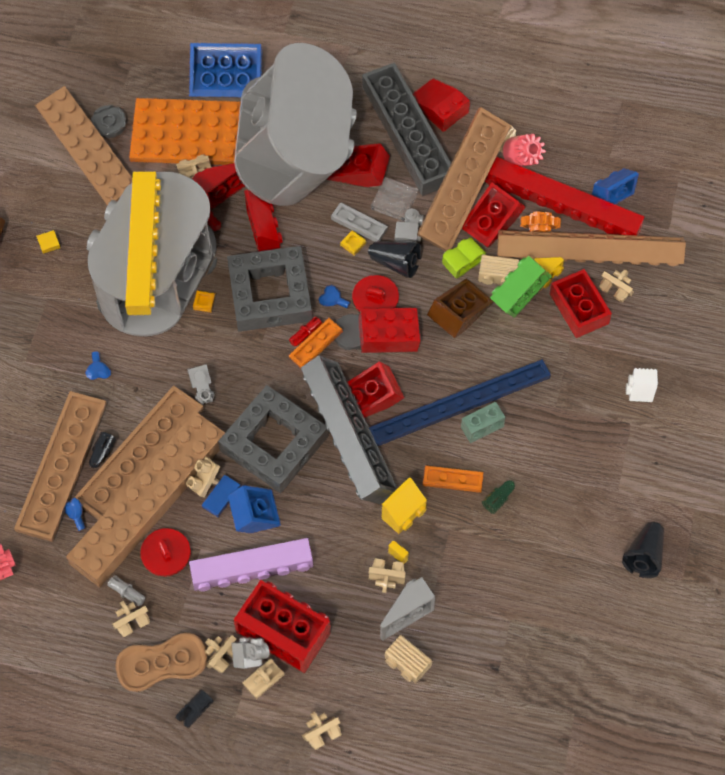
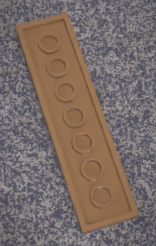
M63 86L35 106L108 206L111 200L118 201L126 187L132 183V177L66 87Z
M482 107L478 108L417 233L419 237L445 252L448 249H452L511 127L510 124Z
M173 385L74 498L81 502L84 510L99 520L195 411L200 414L204 407Z
M72 391L69 392L14 529L16 532L53 542L65 512V505L70 500L107 405L105 400Z

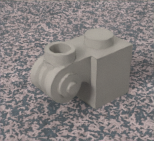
M408 209L405 212V222H396L395 241L421 242V237L417 233L419 226L423 223V215H420L416 209Z
M207 364L188 368L192 388L196 387L197 396H195L197 402L201 405L208 402L212 403L214 391H211L208 385L211 383Z
M241 637L239 642L232 643L233 665L235 668L245 669L262 666V659L269 657V648L263 642V638Z

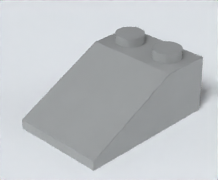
M422 577L418 580L413 579L406 584V587L386 615L380 626V638L382 641L434 611L435 596Z

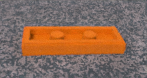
M328 318L289 355V358L300 368L331 344L343 332L342 328Z
M425 465L423 486L479 493L482 491L483 472Z

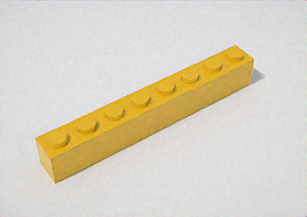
M133 172L125 301L128 315H151V309L155 308V296H152V290H156V279H153V273H157V263L154 262V256L158 255L155 240H158L156 223H159V212H156V208L160 207V196L157 195V191L161 190V180L157 179L156 172Z

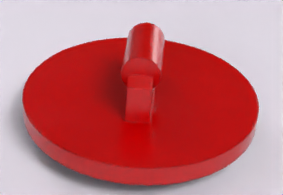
M371 275L361 279L355 285L352 300L359 312L361 309L396 308L399 301V292L394 282L387 277Z
M164 528L156 530L146 537L142 543L140 555L143 565L149 572L157 576L167 577L179 573L186 567L190 559L191 549L187 538L182 533L174 529Z

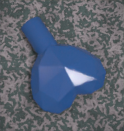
M333 285L326 286L324 294L319 297V303L323 306L338 304L348 309L350 305L349 301L341 298L339 290Z
M92 352L93 363L86 370L87 378L90 380L97 379L98 377L102 379L108 378L111 375V370L106 364L100 362L99 352Z
M73 498L71 502L68 501L66 503L65 513L75 521L78 531L85 529L81 518L83 513L82 504L77 498Z

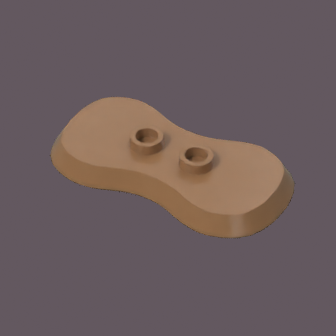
M180 633L159 645H133L127 647L120 652L116 660L118 680L125 689L138 692L148 689L163 679H190L196 677L206 667L207 654L205 653V646L197 635Z

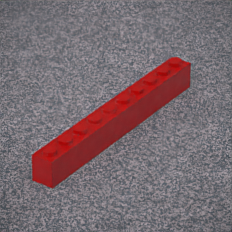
M499 157L495 158L484 181L488 185L494 183L507 193L520 196L524 200H530L541 207L552 209L558 214H564L573 220L586 223L590 227L601 229L607 234L638 236L645 216Z

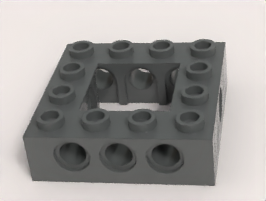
M301 246L227 256L238 332L304 323L312 319ZM286 269L289 297L253 302L249 277L254 280L274 275L279 277L284 274Z
M266 385L220 438L218 444L222 453L281 494L328 438V430L323 423ZM267 414L275 419L277 424H282L296 436L277 459L252 442L255 434L261 427L266 426L268 422Z

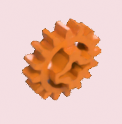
M537 211L530 213V216L521 217L520 227L534 232H551V229L560 228L561 218L552 216L550 212Z

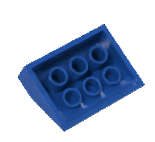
M190 43V97H241L245 86L253 79L261 77V44Z

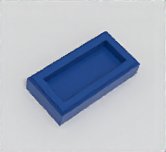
M224 475L204 501L202 508L219 517L229 504L228 495L240 488L241 485Z

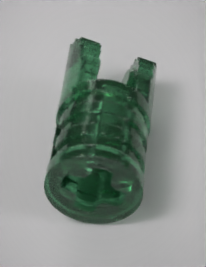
M509 480L499 488H494L482 501L484 508L490 513L495 514L508 501V496L515 489V483Z

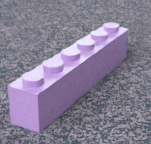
M306 538L189 561L195 591H207L211 587H227L231 583L236 582L243 584L251 579L258 578L263 580L276 574L284 576L292 571L304 572L313 567V560L309 541Z

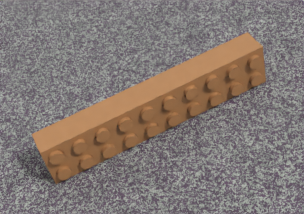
M195 411L66 556L69 565L100 588L187 489L186 482L191 476L195 477L198 472L195 470L197 460H204L205 457L212 460L220 451L218 441L225 432Z

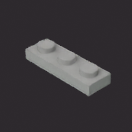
M341 202L331 215V220L374 242L381 241L388 230V226Z

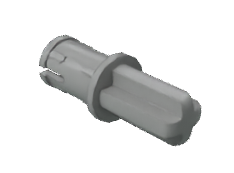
M116 575L109 580L108 586L121 594L122 598L126 597L137 606H141L145 601V596L133 589L131 584L123 582Z

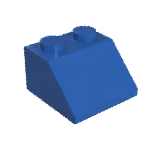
M624 168L618 172L614 171L609 177L604 180L600 179L594 184L592 195L612 204H617L634 194L639 174L636 171Z
M243 485L228 495L237 532L254 533L281 525L272 490Z

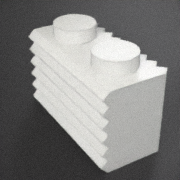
M644 368L634 369L633 374L628 377V383H626V395H629V401H653L658 385L657 370L652 368L650 370L648 368L646 370Z

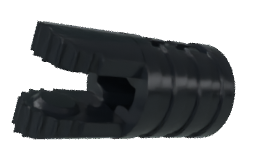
M100 432L92 448L93 454L89 460L91 469L99 467L103 458L108 457L111 448L116 442V438L111 434Z
M200 689L191 701L177 713L176 719L181 722L183 721L184 726L190 728L202 713L214 703L213 699Z

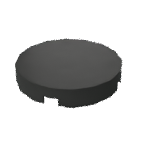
M113 105L98 108L91 117L92 124L104 138L120 135L127 125L123 110L119 107H113Z
M345 315L336 321V324L343 330L335 339L339 347L345 350L361 349L359 315Z

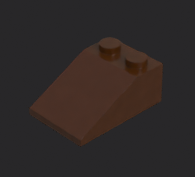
M466 278L437 297L427 315L447 331L448 334L456 338L466 331L494 301Z

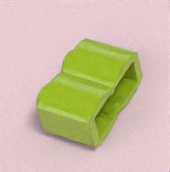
M472 238L463 239L456 248L448 249L443 254L442 264L457 279L480 264L482 254L485 255V252Z

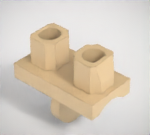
M204 154L197 156L196 159H185L176 164L179 174L190 179L196 173L202 172L206 168H211L208 155L205 156Z
M615 270L613 275L618 277V279L604 271L599 286L600 290L608 294L612 286L618 289L614 298L621 303L628 296L631 297L633 295V288L623 283L624 281L630 284L632 281L627 277V270H623L622 273Z
M205 457L204 460H197L195 470L198 472L195 477L191 476L188 478L186 485L200 497H205L210 486L219 483L216 475L220 466L208 457Z
M375 559L372 567H369V579L376 580L375 586L383 587L382 593H387V588L395 589L396 583H405L406 572H404L403 562H393L392 570L384 569L385 560Z
M122 601L120 602L122 608L115 613L118 617L126 614V617L112 625L114 629H117L125 637L133 633L128 623L129 621L135 619L140 628L150 623L146 613L148 610L144 606L130 613V610L136 608L134 602L126 606L125 602Z
M233 635L227 637L221 646L219 644L222 639L219 636L214 641L211 639L206 640L205 643L209 647L205 653L210 656L215 651L206 663L208 669L213 668L223 673L229 666L222 656L226 652L233 658L232 643L236 640Z
M269 659L243 682V685L257 699L285 674L272 659Z
M315 712L310 713L312 720L306 724L308 728L314 725L317 727L302 734L304 740L308 741L313 749L316 750L324 745L320 736L323 732L327 731L331 740L342 735L338 725L340 721L338 717H333L321 723V721L327 719L326 714L323 713L317 716Z

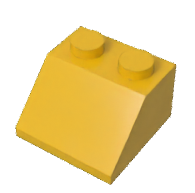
M410 477L382 503V520L398 534L403 530H408L413 524L412 521L416 517H421L426 511V499Z

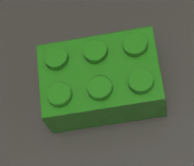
M529 255L527 258L524 257L517 265L518 268L505 277V282L501 286H497L490 297L503 311L514 318L553 277Z

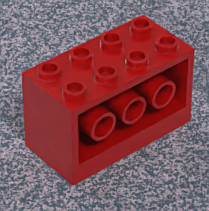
M259 581L233 619L236 633L243 637L263 638V642L269 648V653L304 674L331 634L330 620H328L329 618L325 614L314 612L307 603H299L294 600L290 593L286 591L282 593L269 581Z

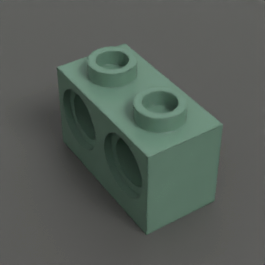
M494 402L463 417L461 429L469 442L472 443L503 428L505 416L498 404Z

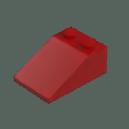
M434 78L413 93L424 116L442 132L469 113L470 100L458 89Z
M380 143L354 146L349 159L330 175L327 180L363 187L382 186L390 155Z
M235 163L206 168L202 172L196 173L192 178L207 194L210 210L246 187L236 172Z
M491 183L467 216L461 229L489 248L498 239V230H507L517 220L525 206L497 185Z
M380 361L348 381L364 418L388 409L404 399L390 366Z

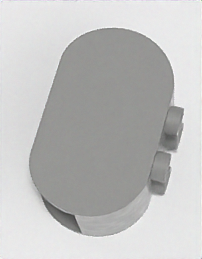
M306 43L287 45L277 54L274 64L261 77L253 79L243 89L234 157L235 168L240 180L247 189L268 203L287 206L300 202L339 169L353 152L354 141L349 139L350 128L355 122L357 112L352 108V85L342 65L325 50Z
M156 172L157 179L161 180V190L157 191V195L160 196V207L156 208V212H159V223H156L158 240H155L158 255L154 256V262L157 263V273H153V279H156V290H152V296H155V308L151 309V315H128L125 307L132 183L126 187L118 201L111 200L104 215L106 222L101 231L95 229L89 236L87 242V250L89 251L88 269L99 306L109 324L121 332L134 336H153L164 333L175 326L215 256L216 239L212 229L207 224L210 216L208 196L198 183L182 174Z

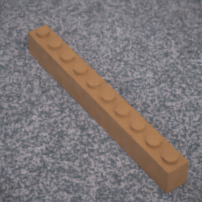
M498 230L497 255L498 257L505 258L519 257V259L527 258L528 255L531 258L562 257L564 262L567 259H572L576 262L593 260L595 263L612 261L615 264L630 262L635 265L647 262L650 265L667 263L669 266H678L679 264H684L686 242L683 237Z

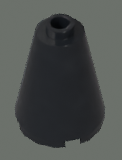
M375 241L369 246L368 255H370V259L406 278H412L418 270L419 265H416L417 259L421 260L422 254L421 244L418 242Z
M646 523L624 553L622 564L628 572L632 574L637 572L640 574L639 577L654 578L659 575V572L662 570L664 528L659 523Z

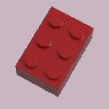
M585 269L551 283L549 294L575 338H579L610 323L612 313Z
M373 308L360 310L358 320L361 353L418 351L420 333L417 308Z

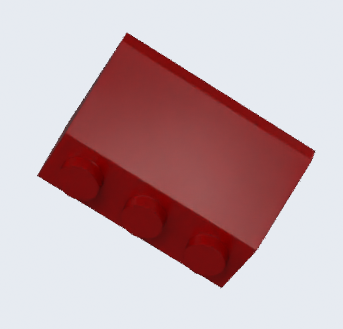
M244 190L246 211L258 252L280 249V243H283L281 233H277L276 230L278 228L277 219L272 217L274 212L273 205L260 199L250 190Z

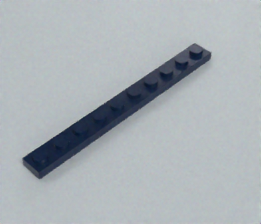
M542 359L369 427L377 446H380L550 379L551 374Z

